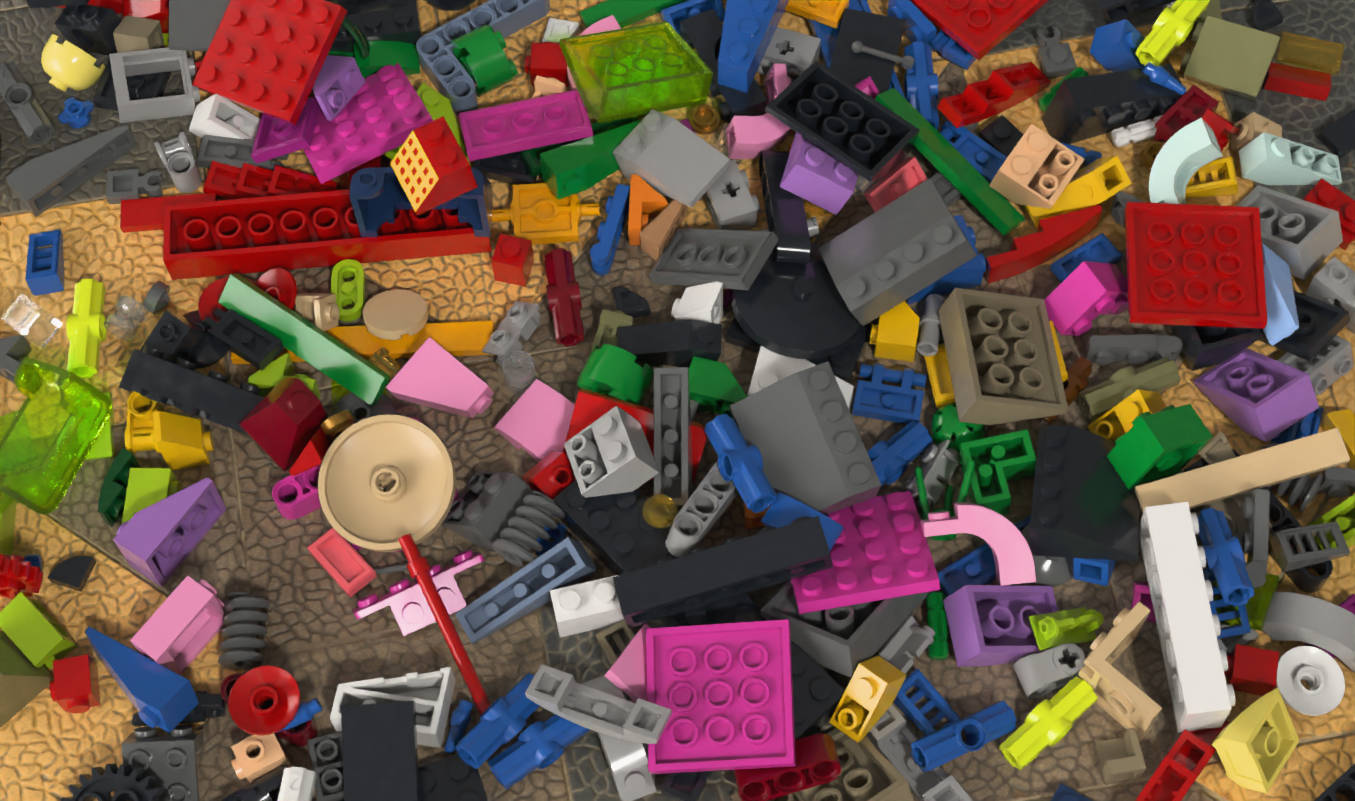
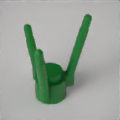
M974 460L968 462L957 502L966 501L975 466ZM916 467V482L924 520L929 519L928 513H930L922 469ZM951 485L946 487L944 508L933 510V512L949 511L950 517L955 516L954 511H951L953 492ZM956 534L929 536L928 538L937 541L956 540Z

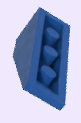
M91 627L85 630L94 653L139 711L138 714L141 720L152 728L158 726L170 733L199 704L190 680Z

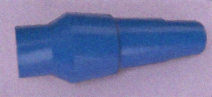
M1149 61L1143 68L1142 72L1149 76L1152 82L1175 91L1180 95L1186 92V87L1171 76L1162 66H1156Z
M314 698L309 702H301L294 719L280 731H286L310 721L315 714L323 710L319 700Z
M460 699L458 707L452 712L451 728L445 744V752L453 753L455 746L462 739L471 720L472 703Z

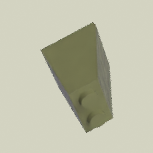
M1207 16L1204 23L1198 22L1192 39L1197 42L1193 52L1187 51L1180 69L1185 70L1184 78L1255 103L1279 45L1280 36Z
M0 631L1 728L49 685L50 681L54 680V676L43 665L40 668L35 667L4 631Z

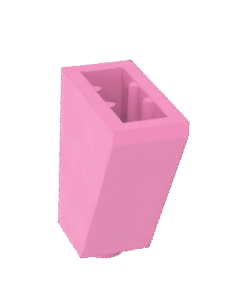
M430 337L386 386L397 399L469 418H474L477 413L482 414L486 411L492 402L491 397L494 394L484 381Z

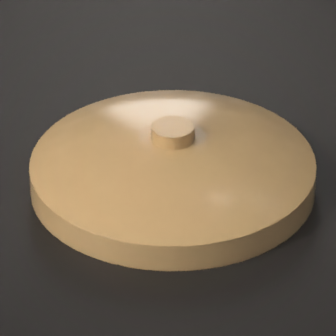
M386 414L372 416L348 427L334 440L327 450L318 477L320 504L332 527L351 543L376 552L403 550L398 539L409 533L412 535L416 545L431 536L447 517L456 491L455 466L445 444L430 428L421 422L401 415Z

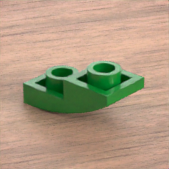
M369 41V56L364 60L357 42H354L355 59L362 74L378 72L384 66H395L397 63H399L405 75L420 74L419 58L416 45L398 41Z

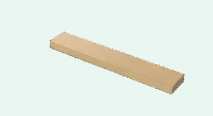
M1337 427L1135 487V492L1143 513L1145 507L1188 502L1191 509L1250 492L1254 489H1260L1348 463L1350 457Z

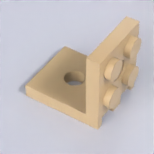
M1139 601L1132 610L1125 607L1114 619V626L1109 633L1106 634L1103 631L1090 646L1092 650L1086 656L1083 662L1085 665L1078 675L1080 679L1085 680L1093 688L1094 693L1098 697L1095 703L1126 729L1135 728L1138 739L1141 741L1151 730L1162 707L1112 666L1139 636L1151 611Z

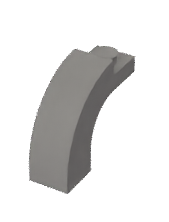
M1265 592L1253 622L1274 641H1301L1321 647L1337 656L1355 672V614L1333 603L1308 595L1291 592Z
M604 676L582 683V685L626 700L622 690ZM597 732L620 800L633 801L657 792L652 775L648 771V759L643 744Z

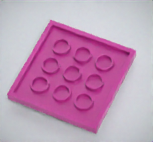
M399 63L395 66H384L377 73L365 78L364 85L332 121H327L320 107L311 145L304 148V151L321 184L404 144L414 129L433 121Z
M911 491L877 496L827 514V517L844 527L830 551L833 567L791 580L799 614L940 590L939 577L926 537L923 535L921 521Z
M789 619L646 629L647 701L672 710V715L657 744H648V771L651 774L796 766L791 628Z

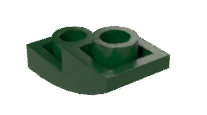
M124 448L120 450L111 464L99 497L98 512L110 527H113L118 519L123 518L127 492L125 489L128 486L130 468H141L133 453Z

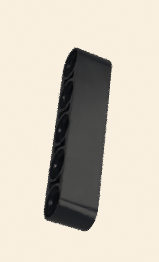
M761 151L759 176L769 232H774L779 239L772 250L774 263L808 264L811 246L803 198L780 187L790 151Z

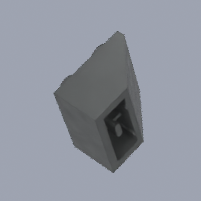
M480 470L468 480L467 488L460 498L453 501L451 509L442 524L483 550L496 552L493 549L494 541L502 539L500 532L504 528H509V519L517 517L516 509L519 506H524L523 499L527 495H532V490L515 473Z

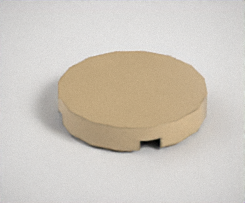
M395 289L381 292L368 300L362 310L364 324L368 332L381 339L397 340L401 339V335L409 333V336L414 335L426 325L428 320L426 301L420 294L410 290Z

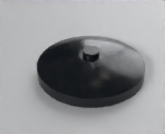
M771 252L750 289H733L732 291L733 312L742 329L764 348L786 357L817 359L833 355L841 351L853 340L860 326V322L850 312L838 291L823 257L811 252L808 264L774 263Z

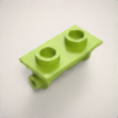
M1086 607L1028 617L1040 651L1052 649L1066 643L1080 644L1094 641L1096 639L1094 631L1104 623V617L1101 612H1097L1095 609L1087 610Z

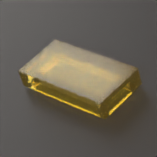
M1283 31L1276 62L1338 75L1345 44Z

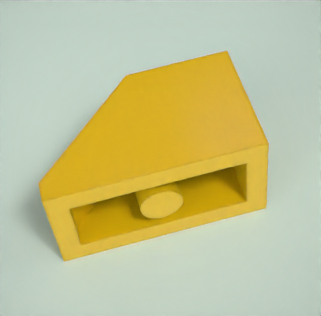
M163 411L152 412L155 443L171 470L210 464L209 451H214V440L212 432L205 430L200 419Z

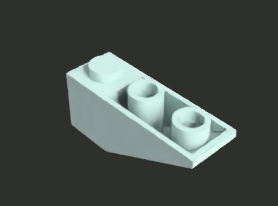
M1263 132L1239 150L1242 178L1265 185H1316L1321 179H1324L1331 185L1342 183L1337 155Z

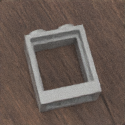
M169 47L109 54L120 123L194 115L195 102L200 101L199 88L193 86L191 82V76H196L193 57L187 58L186 50H169ZM180 70L183 95L130 101L126 76Z

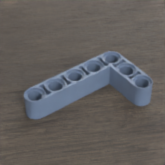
M489 0L419 38L416 48L421 69L437 91L450 100L453 112L456 115L477 110L478 99L474 81L454 56L452 49L456 46L451 44V41L483 25H490L494 32L499 30L503 38H506L545 17L550 11V0Z

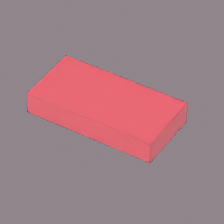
M331 528L307 547L309 553L350 598L377 577L373 568L334 528Z

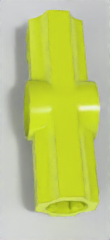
M1176 0L1171 8L1166 7L1154 23L1152 31L1136 50L1135 54L1138 56L1140 63L1145 66L1150 61L1154 65L1159 66L1175 46L1179 47L1192 30L1194 22L1206 10L1210 0Z
M81 279L79 283L75 284L73 314H69L66 321L67 337L70 342L67 370L71 375H76L80 378H90L98 373L101 342L106 340L107 335L106 319L103 314L106 288L103 282H98L94 279Z
M1076 676L1050 700H1043L1029 713L1024 720L1025 723L1000 745L999 749L1004 758L1013 767L1021 771L1047 746L1053 747L1069 732L1073 726L1072 723L1097 701L1098 697L1094 693L1093 688L1085 680Z

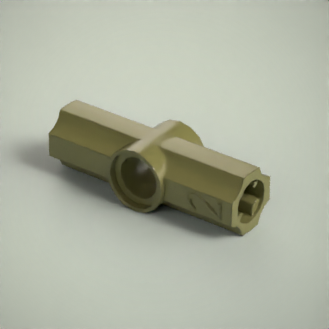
M1165 357L1138 369L1132 366L1122 368L1110 376L1108 381L1079 392L1077 399L1084 417L1089 418L1091 421L1101 417L1138 389L1160 393L1179 385L1181 378L1175 362Z

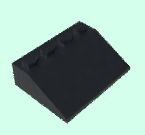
M325 0L346 9V17L363 32L368 41H398L416 45L419 38L422 37L418 0ZM341 24L330 51L355 53L354 42L356 41L343 24Z
M815 61L771 101L765 109L766 112L870 182L891 173L908 156L920 131L911 123L818 61Z
M1040 424L1030 520V550L1032 555L1137 562L1140 504L1135 488L1128 489L1107 458V455L1116 446L1114 441L1075 426Z

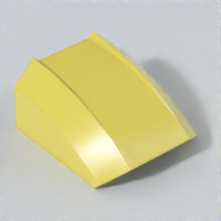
M1276 688L1239 713L1221 731L1212 743V746L1218 752L1227 777L1240 787L1267 793L1300 740L1280 691Z

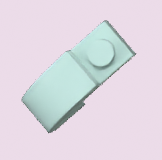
M1202 118L1176 132L1159 151L1149 177L1151 203L1186 204V187L1192 175L1202 166L1223 156L1212 128Z

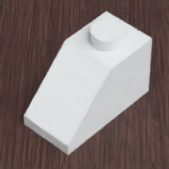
M216 93L196 105L189 131L202 139L204 135L255 140L261 119Z
M715 281L687 287L682 298H676L671 316L675 317V321L693 320L720 324L723 317V283Z

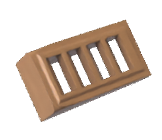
M673 200L640 232L641 250L655 261H658L687 215L688 206Z

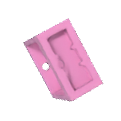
M187 575L130 641L141 655L181 676L224 626V617L226 615L222 608L225 605L215 596L217 591L203 579L196 582Z

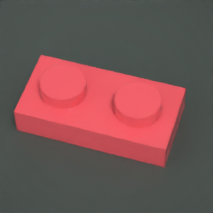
M907 157L891 173L886 174L863 194L875 213L928 179L916 157Z

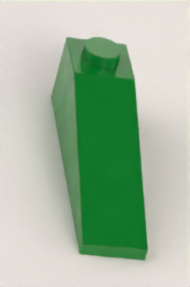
M642 120L541 153L540 162L543 181L558 200L594 186L620 169L612 152Z

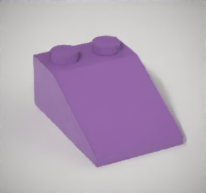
M796 132L780 187L837 215L854 193L859 174Z
M1248 348L1243 349L1225 362L1218 364L1193 380L1194 385L1244 432L1265 442L1278 437L1282 431L1296 422L1302 421L1308 414L1319 408L1308 373Z
M207 477L135 513L129 521L124 522L119 527L113 540L130 567L160 587H163L227 508L215 484Z
M965 585L943 600L958 667L992 666L1012 663L1028 655L1046 651L1039 650L1028 617L1058 611L1052 586Z

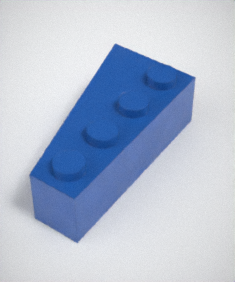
M727 0L718 58V84L745 93L748 92L789 0Z

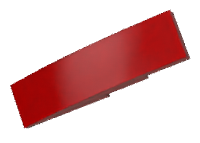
M1032 62L994 70L988 80L968 84L962 94L942 98L937 108L956 128H960L999 114L1049 87L1051 81Z
M212 160L203 193H216L217 196L227 199H242L334 191L337 182L329 180L321 184L317 176L275 165L274 171L247 163H243V167L238 168Z
M1101 205L1039 220L1036 233L1014 238L1009 252L987 257V271L984 272L987 284L1021 274L1051 260L1074 246L1098 227L1102 213Z
M1225 720L1222 727L1195 731L1184 729L1135 801H1182L1215 753L1216 748L1212 746V743L1230 722Z

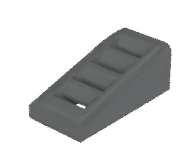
M1337 522L1274 532L1270 539L1282 572L1341 558L1350 554V550ZM1325 534H1332L1337 548H1331ZM1314 537H1319L1324 550L1318 549ZM1302 540H1307L1311 552H1306ZM1290 543H1295L1299 554H1294Z

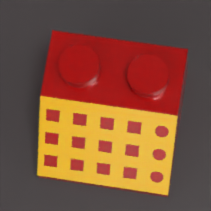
M444 116L414 129L390 163L417 216L478 187L470 164Z

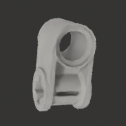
M179 132L178 137L163 143L159 141L154 142L164 168H167L175 188L182 193H190L197 190L201 185L202 178L184 132Z
M1066 643L1041 653H1034L1023 657L1014 663L1013 667L1027 699L1031 700L1066 686L1076 676L1079 678L1078 674L1084 666L1085 655L1077 645ZM1066 660L1068 664L1074 663V667L1070 668L1067 664L1061 665V662Z

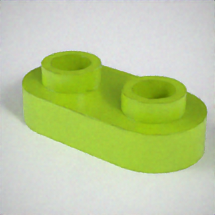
M345 259L338 262L333 267L331 275V294H336L339 320L345 322L358 319L363 314L362 310L365 306L366 276L362 265L353 259ZM349 277H353V278H354V280H352V281H350V282H349V281H347V282L345 281V280H346L347 278H349ZM348 305L354 306L353 308L348 310L344 309Z

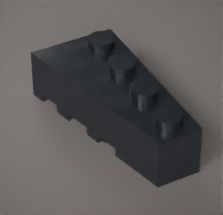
M1171 64L1159 65L1181 83ZM1143 68L1066 79L1060 85L1044 113L1042 121L1052 138L1058 142L1072 144L1121 127L1124 128L1131 124L1162 116L1183 95L1152 82L1149 76L1142 72Z
M145 346L144 351L133 350L119 388L129 392L131 390L138 392L140 395L151 400L170 404L184 412L205 417L209 421L247 434L239 423L265 398L259 395L260 388L244 382L241 383L240 388L227 383L228 376L212 370L209 371L208 376L195 371L197 364L181 358H177L175 364L163 359L165 352L149 346Z

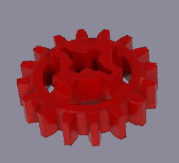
M0 554V597H7L12 600L20 592L28 596H33V593H39L44 573L40 572L39 567L31 566V562H24L25 558L19 555Z

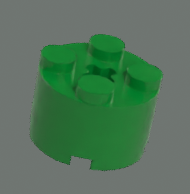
M483 25L451 41V44L456 46L452 49L454 56L476 84L478 97L513 81V77L518 75L514 62L511 58L507 59L503 51L506 48V42L499 30L494 32L490 25Z
M597 344L589 356L577 383L580 388L640 405L654 377V371L646 363L643 368L635 363L637 356L622 348L603 344L601 349H599Z

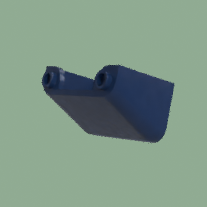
M392 167L363 168L352 176L349 196L361 237H378V229L383 223L387 221L388 223H395L396 210L413 209ZM471 167L478 187L433 209H458L459 223H470L475 237H491L492 186L490 181L479 170Z

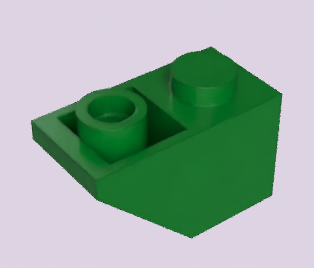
M693 356L689 368L690 399L699 402L696 412L710 411L721 415L727 414L733 418L729 409L730 405L746 398L747 395L726 363Z

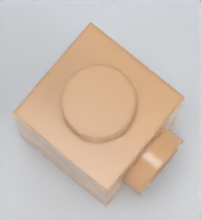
M274 733L264 736L252 735L231 746L236 758L230 762L239 780L246 777L249 783H252L284 765L289 766V768L292 767Z

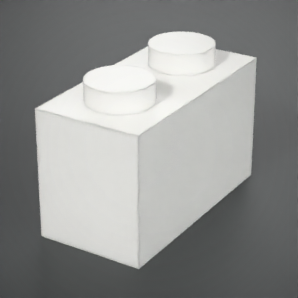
M618 575L550 590L560 637L612 626L624 620L613 577Z

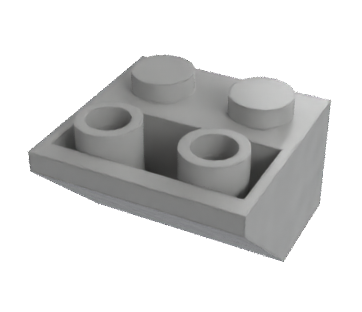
M618 406L612 408L564 443L581 495L584 497L633 492L659 473L641 423Z

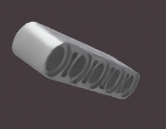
M718 460L674 519L666 540V547L676 557L689 555L692 550L699 548L738 493L733 481L727 482L722 478L718 468Z

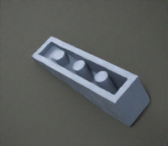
M567 537L455 615L471 643L475 644L551 601L550 590L579 584L598 570L581 542Z

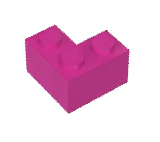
M1083 261L1044 300L1048 318L1050 321H1053L1054 326L1061 335L1080 336L1092 327V321L1099 314L1118 315L1129 307L1128 280L1115 264Z

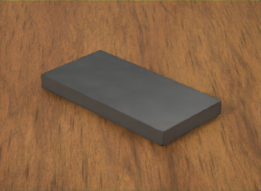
M678 228L648 277L654 284L696 286L718 281L723 283V289L749 290L779 239L774 232Z

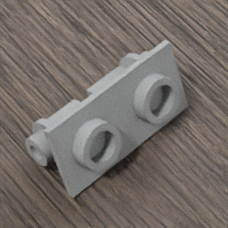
M516 301L508 310L507 315L496 331L491 335L482 352L497 355L496 362L502 367L513 364L524 347L518 340L519 337L522 341H528L536 327L540 324L541 314L538 312L540 305Z
M948 439L937 445L931 444L921 457V460L924 462L921 469L929 508L935 506L945 488L943 484L936 480V477H939L944 482H948L960 463L958 459L960 454L954 449H946L950 443ZM914 472L908 479L905 487L918 500L917 505L921 508L916 474Z
M909 615L876 656L879 655L906 674L914 664L912 659L915 656L920 657L928 645H932L935 631L927 625L921 628L913 616Z

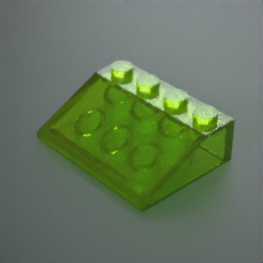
M667 21L560 39L559 45L582 102L598 123L638 117L648 114L652 109L664 112L704 104L707 101L713 72Z

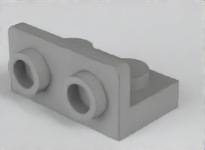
M1337 335L1310 361L1289 352L1277 360L1308 373L1315 396L1322 394L1330 385L1346 375L1354 366L1351 343Z

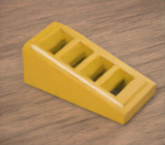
M1232 156L1216 159L1199 168L1192 176H1199L1200 184L1194 185L1193 178L1191 177L1186 187L1185 198L1238 194V184ZM1218 174H1224L1225 180L1219 181ZM1205 175H1212L1213 182L1206 183Z

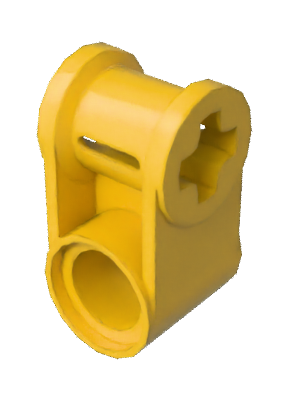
M135 391L131 393L127 401L126 450L133 453V455L139 451L155 450L157 453H161L155 443L152 412H164V409L160 402L146 398ZM152 405L147 412H140L143 407Z

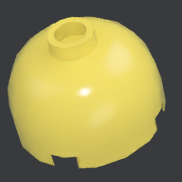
M52 34L45 44L41 57L43 69L51 77L49 83L63 92H66L67 88L82 91L94 86L101 78L106 66L101 64L99 67H96L94 63L97 59L66 40L64 43H57L56 40L59 36Z

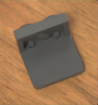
M178 725L168 733L167 731H156V727H140L134 729V732L121 743L123 764H131V772L137 768L144 769L143 779L154 776L156 780L152 786L153 789L165 788L164 793L159 797L160 801H199L196 752L204 744L203 729L192 730L191 725ZM129 795L127 801H135L132 795Z

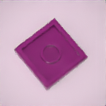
M316 97L307 99L296 125L267 114H262L251 157L256 164L310 147L320 110Z

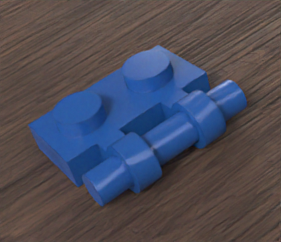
M875 363L874 366L861 364L859 377L871 378L872 381L858 380L852 415L902 424H909L911 421L919 423L924 391L911 389V386L925 387L927 374L915 373L914 369L905 367L904 371L885 368V364ZM882 380L901 383V387L882 384Z

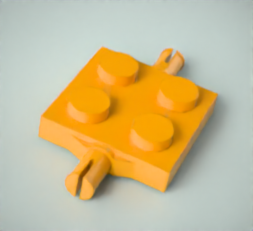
M546 183L513 185V199L510 208L492 209V223L511 221L514 228V237L531 240L532 245L579 242L578 226L581 216H600L599 202L580 204L577 193L558 200Z

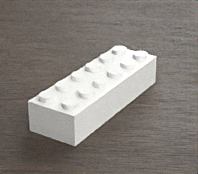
M1188 502L1145 507L1139 525V540L1178 733L1183 732L1184 729L1195 731L1222 727L1227 716L1230 715L1231 706H1235L1232 684H1226L1224 671L1228 670L1227 655L1224 649H1219L1217 636H1220L1221 633L1219 618L1217 614L1212 615L1209 603L1213 601V589L1210 580L1204 579L1202 568L1206 567L1205 551L1203 546H1197L1195 534L1199 533L1198 518L1196 513H1190Z

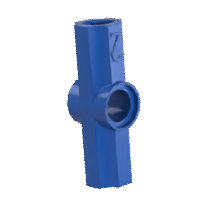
M924 41L912 42L909 46L904 47V56L908 55L914 58L913 67L905 69V99L935 129H938L937 73L933 72L931 46L925 44Z
M727 414L716 416L706 424L704 431L718 454V468L722 478L727 482L733 481L748 510H752L754 513L765 511L766 508L775 503L777 495L763 472V459L760 450L755 445L748 446L732 417H729Z
M911 421L887 442L885 440L879 441L867 452L881 486L884 484L890 485L899 479L906 471L908 464L932 444L933 439L920 422Z
M1213 507L1201 510L1197 517L1199 524L1198 537L1205 551L1206 566L1211 577H1215L1224 604H1232L1234 607L1247 604L1248 600L1255 594L1253 584L1245 568L1246 562L1237 536L1233 537L1223 511L1215 510Z
M531 673L526 674L504 697L501 696L491 704L479 717L481 721L455 746L458 756L467 765L472 766L474 769L479 768L502 744L504 745L509 742L527 724L525 720L540 706L525 695L534 675Z
M998 701L963 719L951 721L944 728L912 742L910 753L914 763L920 767L922 772H928L965 753L978 751L984 744L1015 730L1017 719L1013 709L1005 701ZM962 729L965 730L967 735L965 743L961 739Z
M554 715L546 722L538 721L526 728L518 737V741L490 760L488 766L501 786L507 790L536 768L544 769L553 764L562 756L564 748L590 731V729Z

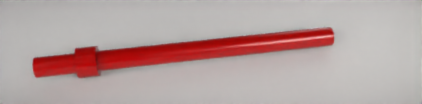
M410 533L398 539L409 562L406 566L412 579H417L481 715L491 703L429 574L431 567L426 557H421Z

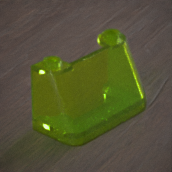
M25 356L15 373L14 384L16 389L27 398L0 442V496L44 515L53 512L60 504L110 418L112 403L107 395L73 372Z

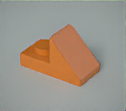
M631 174L628 234L629 245L641 246L640 232L649 224V218L654 219L668 206V202L637 174Z

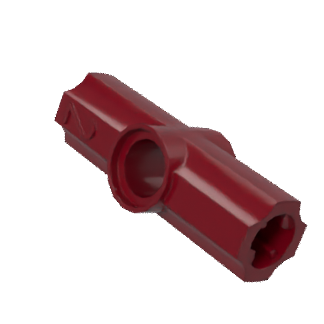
M563 248L554 249L544 255V263L548 279V285H546L550 314H553L556 343L565 347L576 346L579 342L584 341V329L580 310H582L578 281L575 280L572 252L566 251Z

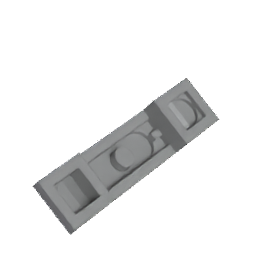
M543 664L540 665L525 692L528 699L566 720L611 737L638 743L657 744L672 715L671 709L638 698L636 703L576 683L572 674Z
M892 704L867 735L877 750L908 781L911 793L919 801H973L952 775L947 776L940 766L928 772H922L920 767L914 763L910 753L911 743L917 739L906 727L904 717Z

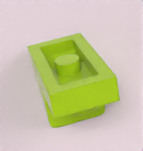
M290 353L277 358L263 371L259 370L249 376L247 382L252 386L260 388L259 395L266 397L284 377L299 378L318 399H320L321 395L315 379L303 374L293 376L294 364Z

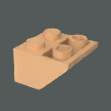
M1031 124L1002 164L989 186L1015 204L1051 209L1085 159Z

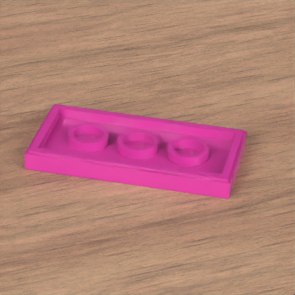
M581 89L459 113L469 161L593 136L591 122Z

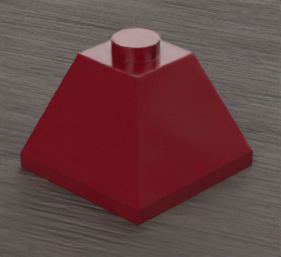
M284 377L239 425L271 460L285 472L298 459L310 439L328 417L320 400L299 378Z

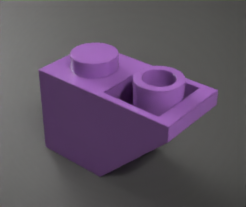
M327 55L313 86L314 95L327 121H332L365 83L354 57Z

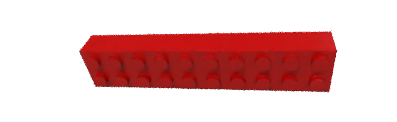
M350 189L164 205L163 261L172 280L224 276L235 273L266 272L273 268L291 270L335 266L338 262L345 259H353L359 263L484 253L492 252L491 237H475L470 223H459L458 209H430L418 216L414 209L396 210L395 223H388V221L383 223L378 229V237H361L349 196Z

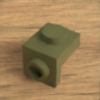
M603 309L591 353L597 344L599 349H601L603 344L616 346L618 327L633 326L634 318L619 310L609 311Z

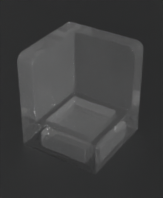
M22 292L1 317L18 333L40 348H44L63 325L61 321Z

